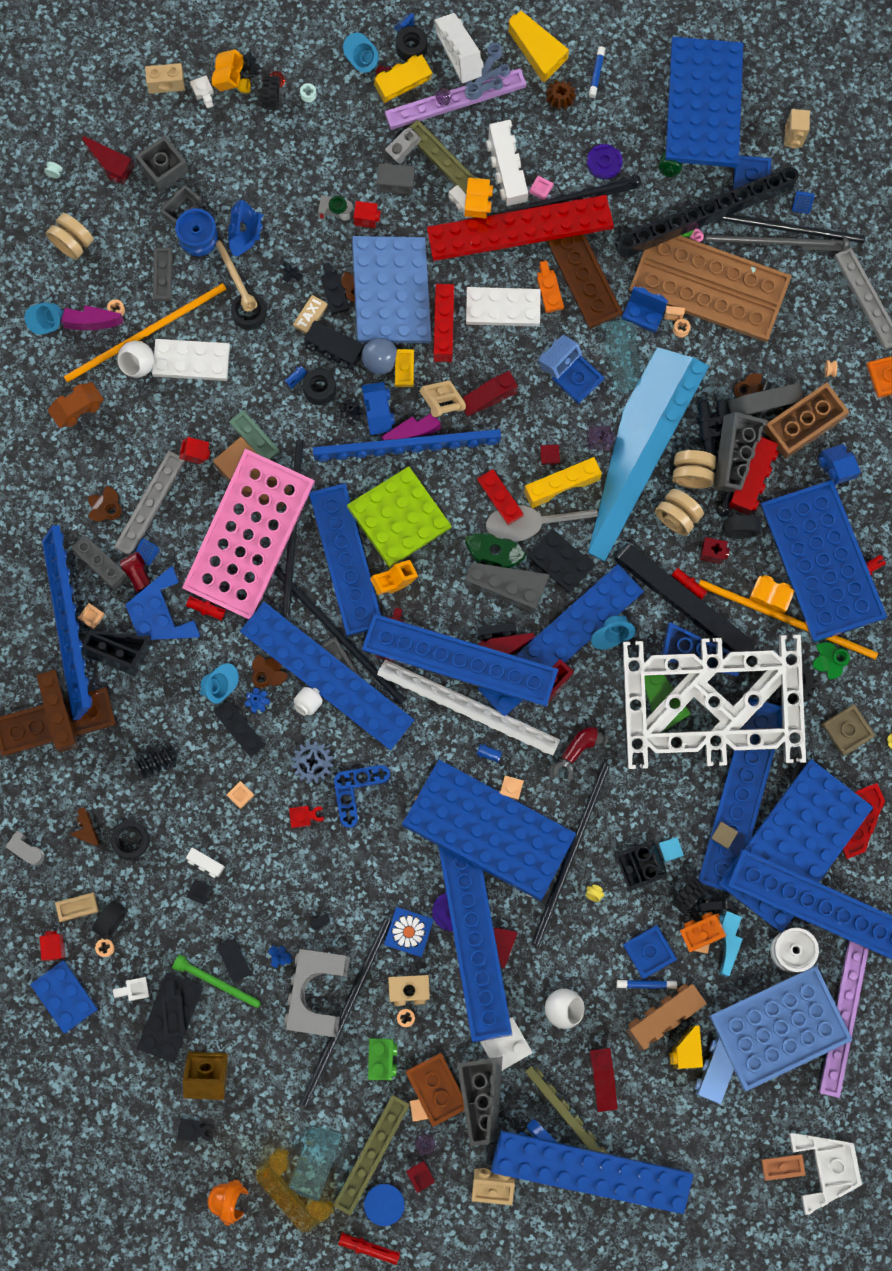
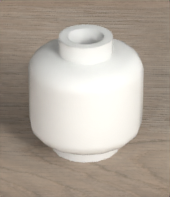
M304 687L294 698L295 710L303 716L313 715L322 704L320 691L317 688Z

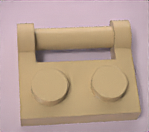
M450 380L422 386L419 391L431 408L433 417H439L443 413L452 411H464L466 408L464 400ZM452 400L454 402L445 406L439 405V403Z

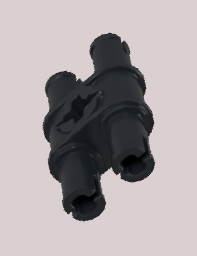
M721 399L716 402L717 418L711 417L708 401L698 403L700 419H698L697 423L700 427V441L703 443L704 452L711 453L715 457L714 441L721 440L724 415L729 414L727 399ZM716 426L717 429H719V432H716V430L713 429V427Z

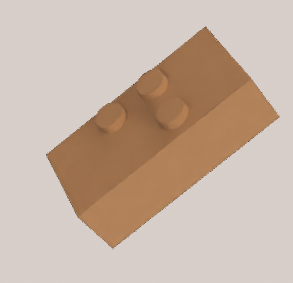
M825 383L768 422L763 431L771 441L778 443L777 449L786 460L846 419L849 410L829 384Z
M242 437L213 460L215 468L229 483L244 450L247 449L256 453ZM253 469L250 473L253 480L258 479L260 471ZM270 477L267 481L270 488L275 487L277 479ZM287 485L285 487V494L290 496L292 495V490ZM246 486L243 489L244 497L251 496V487ZM263 494L260 497V503L262 505L268 504L269 496ZM280 502V503L277 505V510H278L281 506H283L285 503H284V502Z

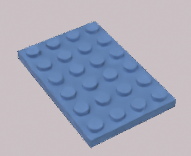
M353 236L352 254L357 342L368 343L375 338H386L392 343H431L425 237Z
M817 966L709 1016L744 1091H748L852 1041L851 1035Z

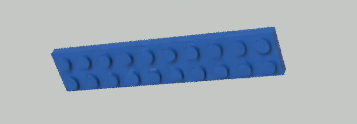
M55 525L51 526L43 538L42 544L72 720H80L90 709L92 698L88 695L89 680L84 672L86 663L81 654L82 641L78 637L79 623L75 619L76 605L72 602L73 588L69 584L70 570L66 567L67 553L63 549L64 535L60 532V526Z
M617 564L515 656L553 667L559 659L566 663L591 640L592 635L604 626L607 618L618 616L641 596L644 591ZM482 687L478 688V691L503 716L508 715L523 701Z
M265 602L261 604L240 630L244 636L310 688H317L320 691L319 694L390 751L415 721Z
M377 614L373 615L362 647V651L544 707L548 705L558 674V669Z
M748 698V703L751 706L757 704L758 699ZM764 702L762 707L740 729L781 728L782 707ZM758 734L750 736L751 744L759 742ZM775 749L733 750L698 878L703 885L727 892L718 883L739 856L741 849H744L752 837ZM720 822L725 823L738 832L728 849L711 840Z
M439 847L472 1043L513 1036L483 870Z
M741 849L727 883L728 887L892 960V915Z
M501 1130L491 1167V1172L494 1174L684 1214L694 1176L692 1172L503 1130Z

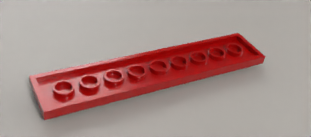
M607 195L490 215L486 218H474L427 227L433 261L611 230L614 229Z

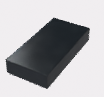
M235 938L217 946L233 983L252 975Z

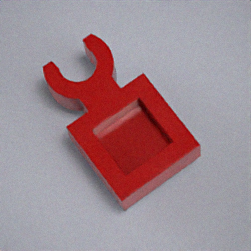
M309 806L289 808L291 828L311 826V820L316 822L324 821V817H316V812L322 811L323 808L318 806L312 811H309Z

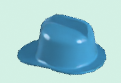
M357 32L347 36L343 44V51L352 65L363 73L377 68L379 53L370 40Z
M54 303L36 304L26 310L25 323L28 329L37 335L53 332L61 325L64 310H61Z
M611 616L604 622V626L592 635L591 643L596 649L606 650L630 640L635 635L636 630L631 623H628L626 616Z
M229 663L220 665L212 673L203 677L199 694L205 696L214 704L221 703L237 687L239 681L237 669Z

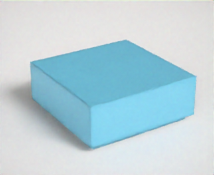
M678 837L658 843L664 862L684 856Z

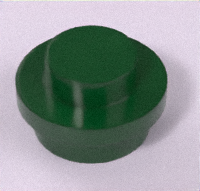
M334 196L330 199L329 209L332 213L342 214L345 212L347 202L343 197Z

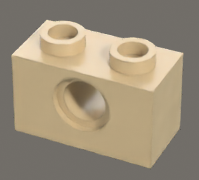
M181 63L145 66L149 94L185 91L184 73Z
M791 110L785 125L784 146L794 149L803 147L809 132L810 110Z
M429 975L389 977L390 1002H394V1006L406 1005V1001H414V1005L426 1004V1000H430ZM412 985L415 988L413 996L408 997L404 994L405 986Z

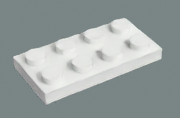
M467 287L466 324L540 326V289Z
M155 339L152 375L153 377L227 381L230 343Z

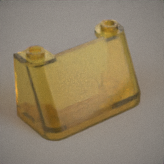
M282 1145L258 1167L255 1173L256 1180L296 1228L301 1232L307 1233L326 1220L335 1211L336 1207L333 1206L330 1200L327 1202L314 1200L306 1206L281 1176L288 1169L289 1164L287 1158L289 1152Z

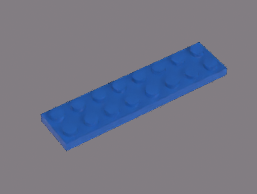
M346 483L310 492L309 496L346 635L348 637L367 632L373 615L381 616L374 587L370 580L371 576L357 524L347 509V504L351 502Z

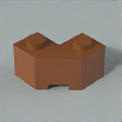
M93 382L79 384L72 388L73 393L65 398L61 395L47 410L59 428L72 427L78 422L77 420L81 414L94 413L99 410L104 398Z

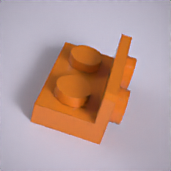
M710 912L701 916L702 921L696 923L695 920L683 924L685 928L680 930L689 952L727 936L718 918L720 917L719 913L713 915Z

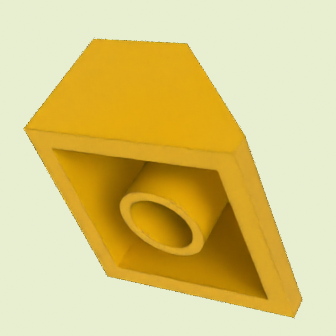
M690 1026L672 1047V1052H669L670 1065H673L674 1069L703 1067L700 1026Z

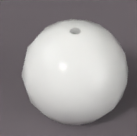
M135 340L125 343L118 352V365L122 372L130 377L139 378L146 376L154 366L152 349L141 341Z
M559 989L547 998L545 1014L552 1025L561 1029H570L582 1020L584 1003L577 992L570 989Z

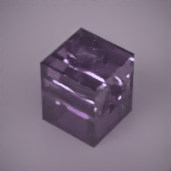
M589 426L587 430V450H610L611 444L615 442V433L611 432V426Z

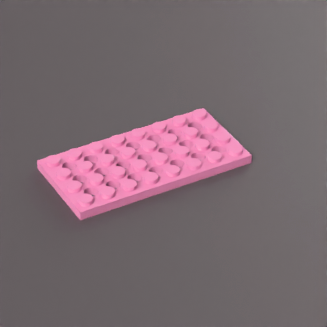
M245 449L182 588L250 619L261 602L315 480ZM253 469L260 471V477L256 480H253L250 476ZM270 477L277 479V485L273 488H270L267 484ZM287 485H293L295 488L294 493L290 496L285 494V487ZM246 486L252 489V494L249 497H244L242 493ZM263 494L269 496V503L266 505L260 503V497ZM280 502H284L287 506L284 513L277 511V505ZM237 504L244 506V512L240 515L236 514L234 510ZM254 512H260L262 516L261 520L257 523L252 520ZM271 520H277L279 523V527L274 531L269 528ZM230 521L236 523V529L233 532L227 530V524ZM247 529H251L254 533L253 538L250 540L244 538V532ZM264 537H268L271 540L268 548H264L261 545V540ZM225 538L228 541V547L222 550L219 547V541ZM240 546L246 550L243 557L236 555V549ZM257 554H260L263 558V562L260 565H255L253 562V558ZM214 556H218L221 560L220 565L217 567L211 564V559ZM231 564H235L238 567V571L234 575L228 572V567ZM248 572H253L255 575V579L251 583L245 580V575ZM207 573H210L213 577L210 584H205L203 581V576ZM224 581H227L230 585V589L227 592H223L220 589V585ZM241 589L247 592V597L244 600H240L237 597V593Z

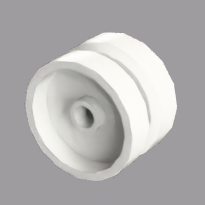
M790 928L777 934L772 941L770 952L774 964L779 969L788 973H799L808 970L815 964L819 955V948L815 937L810 932L801 928ZM793 947H796L797 951H795V953L797 954L793 953Z

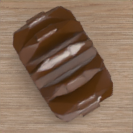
M556 79L554 84H549L546 90V101L550 103L551 108L556 106L557 111L560 108L566 111L567 106L572 107L573 101L576 100L575 87H571V82L566 84L563 79L559 83Z

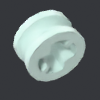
M310 83L302 85L300 89L302 100L305 102L314 101L317 96L315 86ZM307 90H310L311 93L307 96Z
M47 162V168L44 169L45 174L52 178H59V172H62L63 168L54 162Z

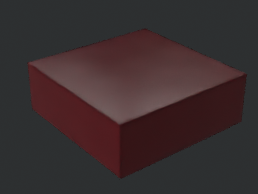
M559 444L540 445L541 465L560 464Z

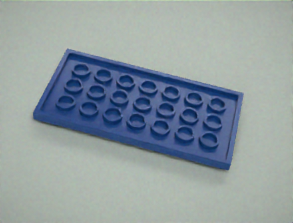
M672 37L665 161L674 160L679 163L738 168L743 43Z
M833 480L760 504L792 589L795 591V597L813 643L887 618Z
M810 759L744 847V850L819 883L873 807ZM737 857L718 885L774 929L782 933L793 919V915L727 886L737 862Z
M438 760L402 823L404 828L539 901H542L576 835L575 832L510 797L500 794L497 790L441 760Z

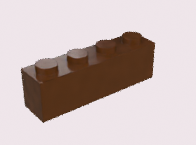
M56 670L36 675L55 749L61 753L78 748L60 674Z

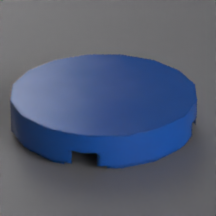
M390 1184L374 1186L367 1193L364 1200L365 1213L374 1224L379 1226H389L396 1223L404 1211L402 1193Z

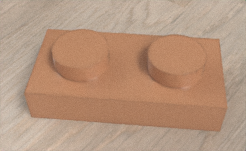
M802 1154L761 1159L765 1181L805 1176Z

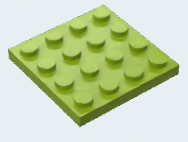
M409 466L347 504V509L389 568L452 528Z

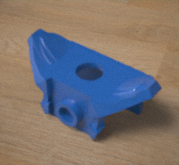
M239 200L233 205L231 209V222L228 228V246L231 254L237 257L251 248L255 240H259V233L262 230L261 218L264 215L256 213L243 200ZM241 222H243L246 226V230L244 232L240 231Z

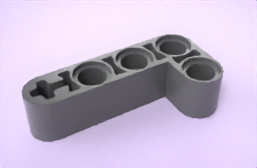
M800 383L744 395L728 402L730 413L737 412L751 416L795 405L804 396Z

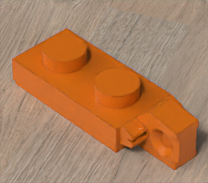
M547 261L540 262V273H537V282L545 313L563 310L564 305L556 274H554V270H549Z

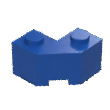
M384 382L362 385L370 435L390 432L392 424H395L394 414L390 413L388 400L391 399L389 388L385 389Z
M844 444L822 450L818 456L820 468H823L825 473H829L835 485L855 479L861 473L852 452L847 453Z

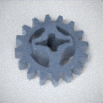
M308 741L305 748L303 745H299L301 751L295 750L294 753L297 757L291 758L293 762H296V764L292 765V769H297L294 773L295 776L301 775L300 781H304L306 778L308 784L312 780L318 784L319 778L325 781L324 775L331 774L328 768L334 767L333 764L329 763L333 760V756H328L330 750L324 751V744L318 747L317 741L314 742L313 746ZM307 751H310V754L307 756H302ZM318 752L323 754L325 761L318 757ZM314 756L317 764H314L311 769L308 761H312ZM300 765L307 768V774L301 770ZM323 769L319 774L315 775L317 770Z

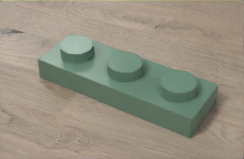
M244 410L229 421V424L258 455L272 460L280 453V450Z

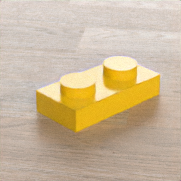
M397 349L395 387H414V350Z

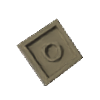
M855 704L821 724L842 757L876 736Z

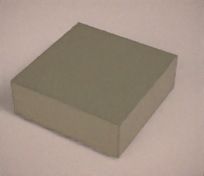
M720 822L711 840L728 849L738 832L725 823Z

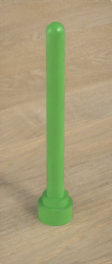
M179 954L172 966L174 970L178 972L180 970L183 972L187 971L255 1008L260 1007L261 1002L258 999L189 964V961L186 960L187 957Z

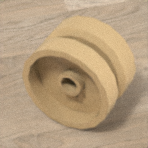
M62 213L56 220L57 226L52 225L45 234L61 252L77 260L83 253L82 247L87 248L94 238L80 222L72 216Z
M685 450L675 454L674 465L676 469L673 471V483L682 487L696 489L708 488L714 485L715 474L712 472L716 468V457L714 455L698 450Z
M671 489L665 497L666 502H661L657 506L655 514L669 529L682 536H687L694 527L693 523H698L703 517L704 511L689 495L678 489Z

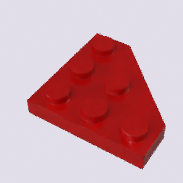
M877 783L854 792L869 803L873 809L843 848L842 852L845 859L866 852L871 834H873L878 816L885 803Z

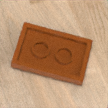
M442 1053L405 1071L432 1127L464 1111L461 1091Z

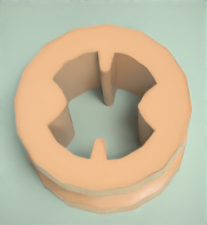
M111 300L107 305V310L113 311L112 308L119 306L120 310L115 312L121 313L123 316L125 313L123 303L120 300Z
M678 319L673 326L674 334L677 337L688 335L690 323L686 319ZM679 325L681 327L685 326V330H678Z
M826 360L825 377H829V375L836 377L837 361L830 362V360Z
M108 939L99 940L95 946L96 953L102 957L111 956L115 949L113 942ZM104 942H106V945H110L106 954H104V951H100Z
M403 1009L398 1013L397 1021L402 1027H410L414 1023L415 1016L411 1010ZM410 1013L409 1017H412L411 1022L407 1021L406 1024H403L401 1022L403 1019H400L401 1014Z

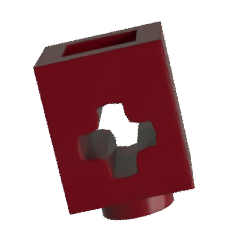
M705 537L699 560L722 564L724 559H728L730 548H727L728 542ZM713 548L717 549V554H714Z

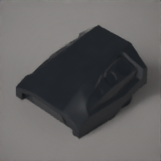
M653 840L614 854V858H616L624 876L628 892L667 877L665 864Z

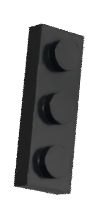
M230 701L214 712L250 758L266 746Z

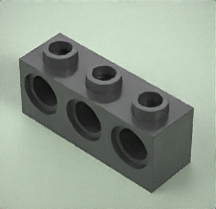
M85 535L71 548L75 555L115 592L129 579L126 573Z

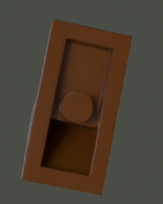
M84 807L77 810L79 816H76L79 826L83 827V829L69 835L95 847H100L101 844L88 809Z

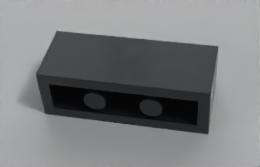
M315 320L304 337V344L309 351L318 352L325 359L338 362L339 366L344 369L354 370L362 356L364 348L362 344Z

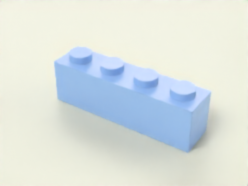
M717 1035L716 1041L712 1040L709 1047L710 1057L705 1059L701 1069L704 1071L702 1078L697 1079L694 1089L697 1090L696 1095L721 1104L734 1069Z

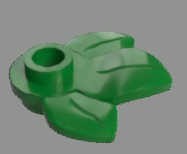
M832 643L818 644L816 647L820 656L815 659L812 667L817 671H827L829 680L838 678L843 672V667L850 661L849 653L844 649H837ZM837 656H841L843 661H838Z

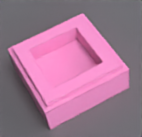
M537 176L529 189V193L542 200H546L554 183Z

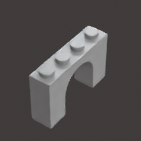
M304 949L299 950V953L295 956L296 973H293L291 979L293 991L288 997L289 1013L286 1014L284 1020L286 1030L337 1038L340 1017L313 1012L306 1003L305 990L308 983L318 975L328 974L347 977L350 957Z

